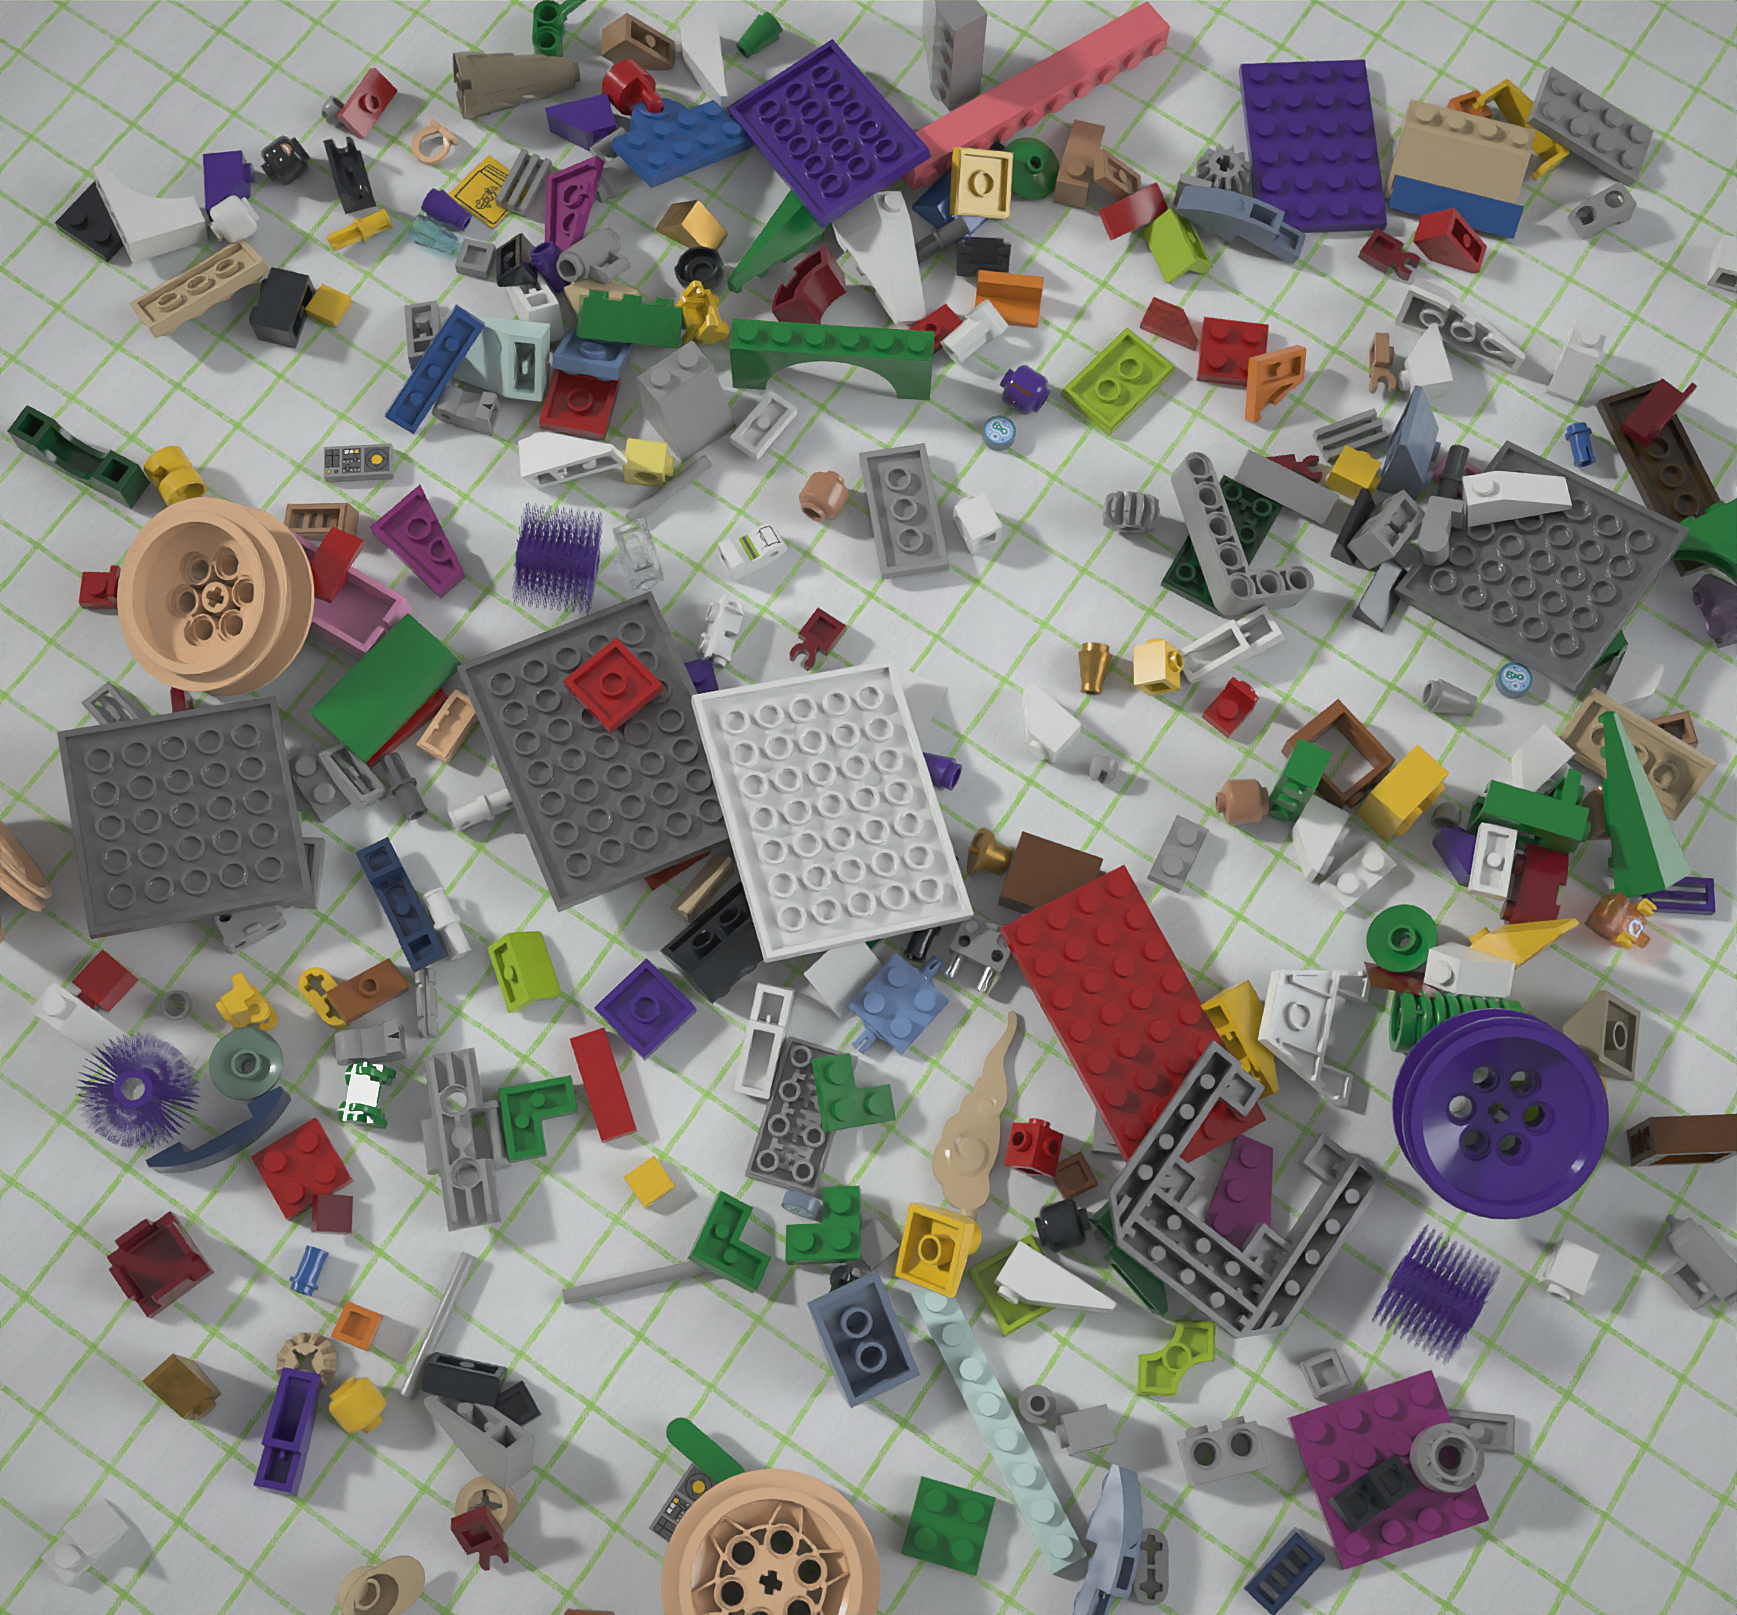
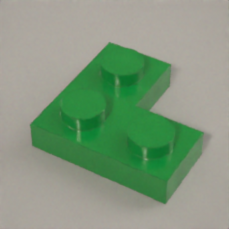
M850 1053L811 1059L823 1132L896 1120L890 1084L856 1089Z
M571 1075L498 1089L508 1156L511 1163L548 1156L542 1120L578 1114Z
M860 1186L823 1187V1223L786 1225L785 1261L787 1265L862 1262V1190Z
M720 1191L712 1203L687 1259L753 1294L759 1287L771 1257L739 1240L753 1207Z

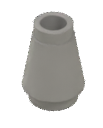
M1438 679L1437 681L1429 680L1427 682L1421 702L1422 706L1428 707L1430 712L1470 716L1476 708L1477 697L1442 679Z

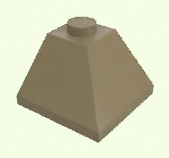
M1599 990L1562 1026V1033L1574 1041L1587 1054L1600 1076L1634 1081L1640 1011L1610 992Z

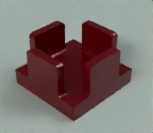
M171 1211L155 1222L149 1219L142 1220L115 1240L119 1248L107 1256L112 1265L109 1271L127 1298L137 1302L146 1317L150 1319L214 1273L183 1225Z

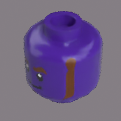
M1021 365L1016 371L1009 369L999 385L1004 388L1002 401L1024 415L1032 411L1038 413L1051 392L1047 388L1048 379L1027 365Z

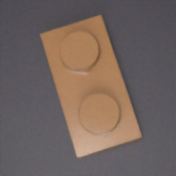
M1104 148L1093 153L1094 168L1092 175L1094 181L1099 186L1109 191L1117 199H1122L1141 190V176Z

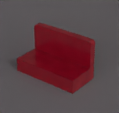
M1662 378L1619 429L1647 448L1685 405L1698 386L1692 382L1682 393Z

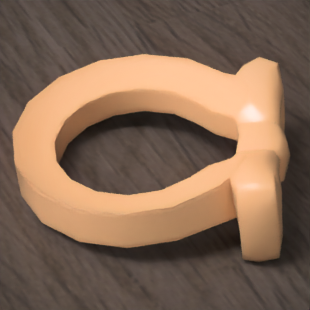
M431 119L430 126L422 128L415 134L411 147L413 154L420 162L426 165H435L447 157L450 152L451 143L456 146L459 140L446 127ZM441 133L444 138L440 153L433 157L422 155L420 152L422 140L427 136Z

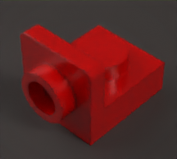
M111 565L110 572L82 573L78 602L82 608L118 609L117 592L121 572L119 565Z
M1232 677L1227 682L1225 689L1208 706L1201 717L1226 738H1229L1254 710L1259 697L1256 695L1253 687L1247 682L1238 681Z

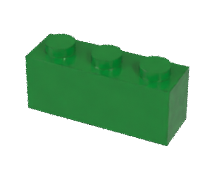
M589 289V295L580 294L576 335L586 339L679 348L683 308L679 305H674L675 299L655 297V302L642 301V295L622 293V299L609 298L608 291Z
M1298 739L1269 795V811L1274 818L1283 822L1291 821L1296 823L1316 790L1333 753L1304 739Z

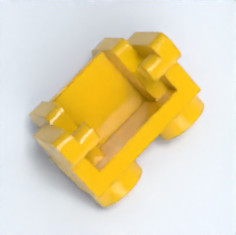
M692 281L680 295L681 299L676 304L683 308L682 320L687 330L682 336L684 345L693 341L697 346L699 344L698 340L701 345L716 344L719 340H726L729 335V326L726 321L721 320L719 315L718 296L711 293L710 289H703L701 281Z
M241 972L233 975L231 980L234 988L221 996V1001L215 1004L226 1022H230L235 1030L261 1023L259 1025L260 1030L265 1032L273 1030L278 1023V1016L268 999L262 996L254 985H250ZM269 1016V1021L267 1023H262Z

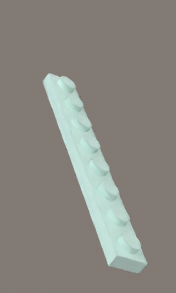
M924 1287L911 1292L910 1295L1051 1574L1087 1556L956 1299L949 1298Z

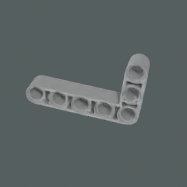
M1201 452L1189 453L1172 473L1171 482L1216 609L1225 615L1252 613L1264 605L1267 606L1268 610L1295 606L1313 588L1314 577L1312 573L1301 565L1250 571L1211 460Z

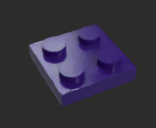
M647 958L594 1007L595 1011L644 1061L697 1012V1008Z

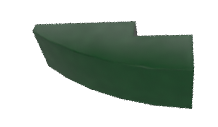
M1108 1201L1089 1219L1114 1247L1103 1258L1153 1314L1163 1316L1168 1311L1164 1284L1116 1246Z

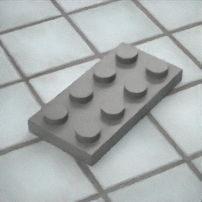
M1550 67L1544 72L1526 122L1628 187L1637 182L1654 132L1651 128L1554 67Z
M925 443L859 453V462L882 580L949 570V561Z

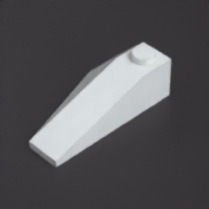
M901 191L877 192L832 221L831 223L839 245L844 252L849 251L858 264L856 269L860 275H866L876 289L874 295L896 325L917 324L927 317L911 219Z
M1417 276L1406 295L1394 323L1421 336L1431 323H1437L1444 346L1514 376L1526 356L1523 351L1450 291L1438 286L1434 281L1424 280Z

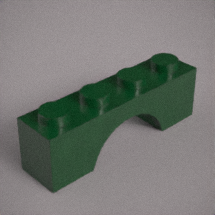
M28 405L25 406L7 430L23 452L129 509L133 508L150 484L137 463L112 450L109 453H104L86 445L66 431L56 420Z

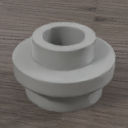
M1032 1385L1021 1393L1018 1400V1409L1026 1421L1032 1424H1042L1050 1420L1054 1415L1056 1399L1047 1387ZM1040 1397L1044 1401V1409L1037 1412L1031 1408L1030 1402L1032 1398Z

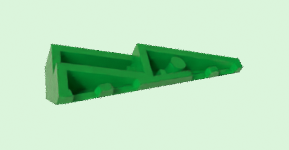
M790 190L728 278L729 291L737 294L740 293L742 285L756 276L760 279L768 274V268L780 260L785 263L823 238V232L830 228L832 223L821 228Z
M1606 711L1598 716V722L1603 724L1605 746L1600 747L1601 757L1606 759L1607 779L1602 780L1606 833L1611 835L1612 857L1608 858V867L1613 869L1615 889L1610 890L1612 900L1619 901L1667 889L1692 873L1618 713Z

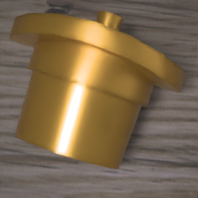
M986 828L979 829L968 849L967 874L974 876L979 871H987L1002 876L1010 865L1012 849L996 842L991 830Z

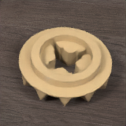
M310 1332L299 1333L286 1340L284 1346L276 1355L277 1368L275 1371L279 1379L283 1367L296 1370L299 1367L300 1361L297 1359L296 1352L307 1357L313 1353L315 1354V1358L311 1361L314 1366L313 1369L317 1374L322 1375L320 1390L325 1388L333 1379L338 1364L337 1353L332 1343L324 1336Z
M485 1476L472 1479L463 1486L456 1498L455 1516L470 1511V1508H476L477 1505H481L486 1490L490 1502L497 1503L498 1505L502 1504V1508H497L492 1513L502 1527L504 1534L515 1521L518 1503L513 1489L509 1487L507 1490H503Z

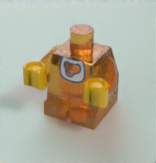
M1617 892L1602 896L1584 924L1601 938L1610 941L1614 947L1630 949L1635 943L1642 949L1651 939L1642 931L1647 924L1644 915L1651 917L1654 914L1652 910H1656L1657 907L1647 898L1632 905L1624 894Z

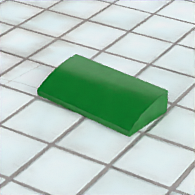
M407 613L309 712L315 722L365 764L458 671L457 666L461 665V662L424 626Z

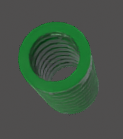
M1420 990L1424 996L1396 991L1392 1001L1389 1020L1390 1048L1392 1052L1409 1054L1413 1046L1432 1028L1455 1015L1467 1011L1502 1008L1523 1012L1522 1006L1519 1001L1500 999L1497 1001L1494 998L1488 997L1482 999L1480 996L1469 998L1467 995L1458 994L1455 996L1453 993H1443L1441 995L1437 991L1432 992L1436 998L1428 997L1424 990ZM1401 1008V1024L1398 1025L1399 1012Z

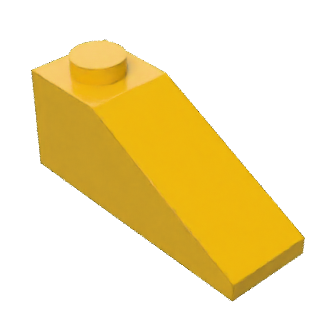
M1576 918L1503 925L1491 932L1486 927L1469 938L1472 943L1470 948L1516 962L1514 969L1516 971L1580 923Z
M1248 979L1224 989L1200 1006L1219 1033L1229 1053L1242 1062L1240 1067L1266 1087L1257 1099L1259 1100L1277 1093L1279 1087L1273 1053L1258 1041L1264 1006Z

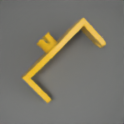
M1508 78L1487 90L1477 99V102L1472 104L1473 108L1477 111L1494 100L1509 124L1536 130L1532 151L1545 163L1531 175L1535 181L1556 168L1570 154L1566 147L1526 123L1534 102Z

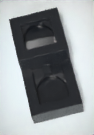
M1395 1453L1327 1500L1349 1533H1353L1384 1510L1394 1506L1419 1486L1397 1453Z

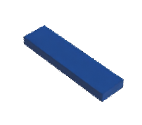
M1401 175L1396 177L1388 208L1420 216L1455 208L1472 229L1512 239L1515 237L1524 209L1522 205Z
M455 304L385 412V418L414 435L485 327V322Z

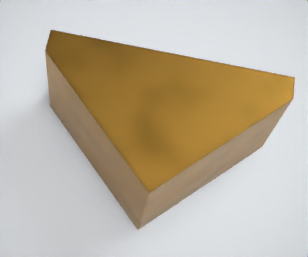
M699 200L673 203L656 227L657 232L688 248L705 246L718 251L728 236V232Z

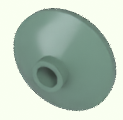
M257 1028L234 1030L221 1038L211 1053L209 1060L211 1080L221 1093L232 1099L252 1100L259 1098L269 1092L278 1082L283 1070V1053L277 1041L263 1030ZM248 1061H254V1070L249 1073L244 1072V1065Z

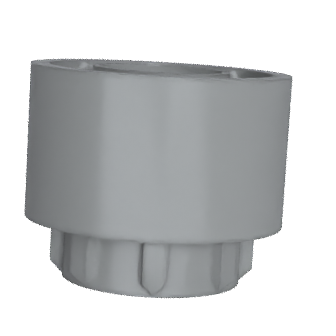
M1442 1423L1428 1427L1420 1432L1412 1443L1410 1450L1412 1470L1416 1478L1432 1491L1439 1493L1464 1491L1478 1481L1484 1469L1485 1457L1480 1441L1469 1429L1459 1424ZM1443 1447L1451 1449L1455 1455V1464L1450 1470L1444 1468L1438 1459L1439 1451Z

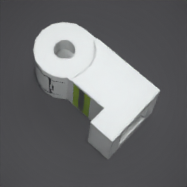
M771 523L761 525L752 532L733 541L728 538L718 543L719 558L733 582L767 566L768 563L781 557L787 550L777 529Z

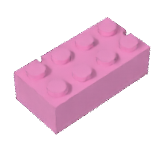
M293 532L303 547L310 563L319 547ZM351 566L347 571V582L331 604L314 597V610L309 630L361 660L407 613L411 616L413 613L405 597Z

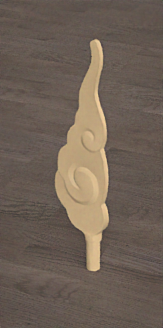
M1009 1011L1007 1029L988 1054L982 1075L976 1081L974 1090L962 1100L959 1112L946 1121L942 1131V1139L936 1146L932 1158L933 1173L942 1186L946 1201L958 1209L959 1214L969 1217L974 1221L977 1220L979 1209L986 1204L989 1198L990 1180L988 1176L995 1164L1000 1145L1001 1127L999 1116L1004 1110L1008 1093L1004 1058L1017 1029V1016L1014 1011Z

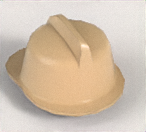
M403 1555L388 1559L377 1566H360L352 1570L345 1577L339 1593L335 1596L336 1603L341 1608L342 1615H399L412 1606L422 1593L425 1584V1570L420 1561L412 1556Z

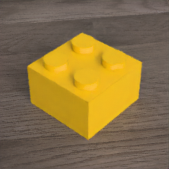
M1417 744L1369 793L1356 815L1386 842L1395 834L1401 838L1413 826L1416 819L1422 813L1427 812L1447 788L1442 783L1449 775V772Z

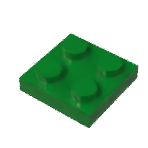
M921 1476L901 1554L976 1576L996 1497Z

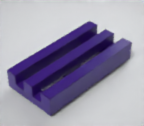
M1684 877L1672 885L1705 888L1706 893L1660 890L1640 895V898H1647L1656 905L1657 909L1652 910L1653 912L1713 915L1716 912L1714 878ZM1652 898L1703 901L1706 904L1652 901Z

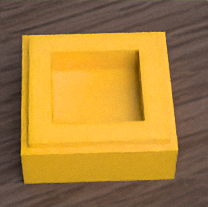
M321 284L305 310L307 315L336 328L353 302L350 296L325 284Z
M655 1156L624 1176V1179L645 1209L676 1188Z

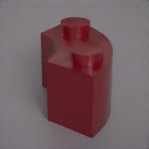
M826 245L808 255L793 268L796 274L786 286L780 284L772 304V313L778 322L820 324L821 317L826 309L836 299L847 293L844 272Z
M1530 843L1526 844L1523 854H1516L1511 868V873L1515 874L1510 900L1506 899L1500 912V919L1504 920V925L1557 920L1561 908L1560 905L1556 904L1559 885L1566 886L1569 855Z

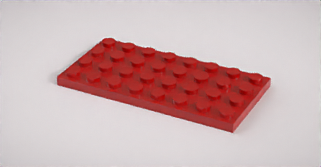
M1122 865L1001 927L999 931L1127 1164L1209 1043L1214 1040L1226 1051L1228 1049L1200 1006L1202 1003L1126 866ZM1217 1100L1179 1157L1190 1163L1267 1120L1257 1101L1247 1116L1240 1118Z

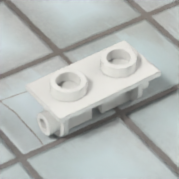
M725 594L719 600L710 604L705 620L709 622L707 631L701 635L696 651L700 653L698 659L706 661L711 658L713 667L718 669H724L725 665L730 663L736 642L725 637V632L736 636L744 615L740 603L731 601L727 604L729 594Z

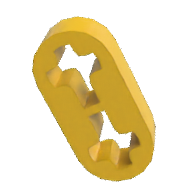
M313 967L305 970L299 978L298 987L314 1010L331 1028L338 1030L350 1026L352 1022L346 1025L342 1018L339 1019L334 1016L330 1019L333 1011L328 1006L327 993L321 997L316 990H310L312 987L310 981L313 978H316L318 981L324 979L321 985L326 992L338 986L337 983L322 968Z

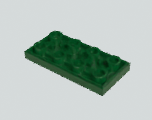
M1223 475L1219 484L1248 566H1250L1281 512L1283 505ZM1189 534L1160 586L1221 617L1222 613L1216 609Z

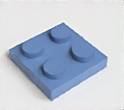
M569 328L553 355L552 368L563 370V372L572 375L581 373L595 376L602 381H618L633 352V343L580 338L576 335L577 329Z

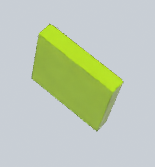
M1033 1234L1019 1240L1045 1256ZM1018 1242L967 1270L1004 1338L1055 1309V1307L1028 1305L1021 1301L1013 1304L997 1293L999 1287L993 1283Z

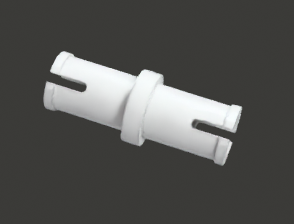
M507 788L486 797L484 794L477 796V801L454 811H449L450 818L457 832L459 833L461 830L486 819L490 822L495 819V815L513 808L514 805Z
M439 887L424 894L422 898L426 902L435 922L433 929L436 934L441 935L451 961H457L470 955L473 950L461 929L460 924L462 920L458 914L454 913L444 888Z

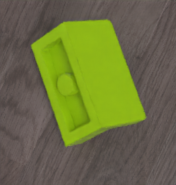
M1169 208L1143 230V235L1165 282L1170 284L1189 270L1204 274L1213 267L1193 222L1175 213L1176 209Z
M540 931L507 933L487 947L508 1013H519L536 1001L552 1000L562 996L543 935Z

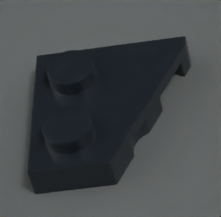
M96 181L55 222L58 230L107 263L124 246L96 187Z

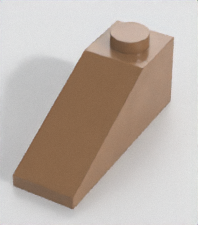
M1074 120L1056 180L1053 203L1079 209L1085 208L1093 177V153L1100 150L1105 126Z

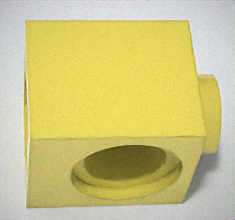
M627 439L625 457L628 464L622 466L625 483L659 488L664 486L667 476L672 477L675 461L674 456L669 455L668 443Z

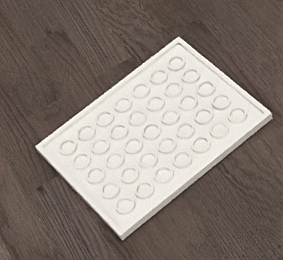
M893 660L692 696V707L765 963L961 922L972 918L974 915Z

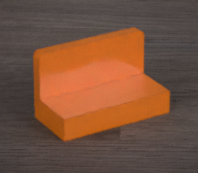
M979 270L975 307L989 299L1008 325L1037 328L1044 277Z

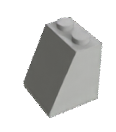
M690 341L637 376L643 416L661 438L668 443L670 449L682 463L736 427L713 365L693 341Z

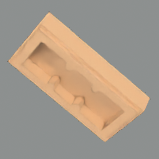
M454 688L416 744L418 749L446 765L449 764L478 721L469 696Z

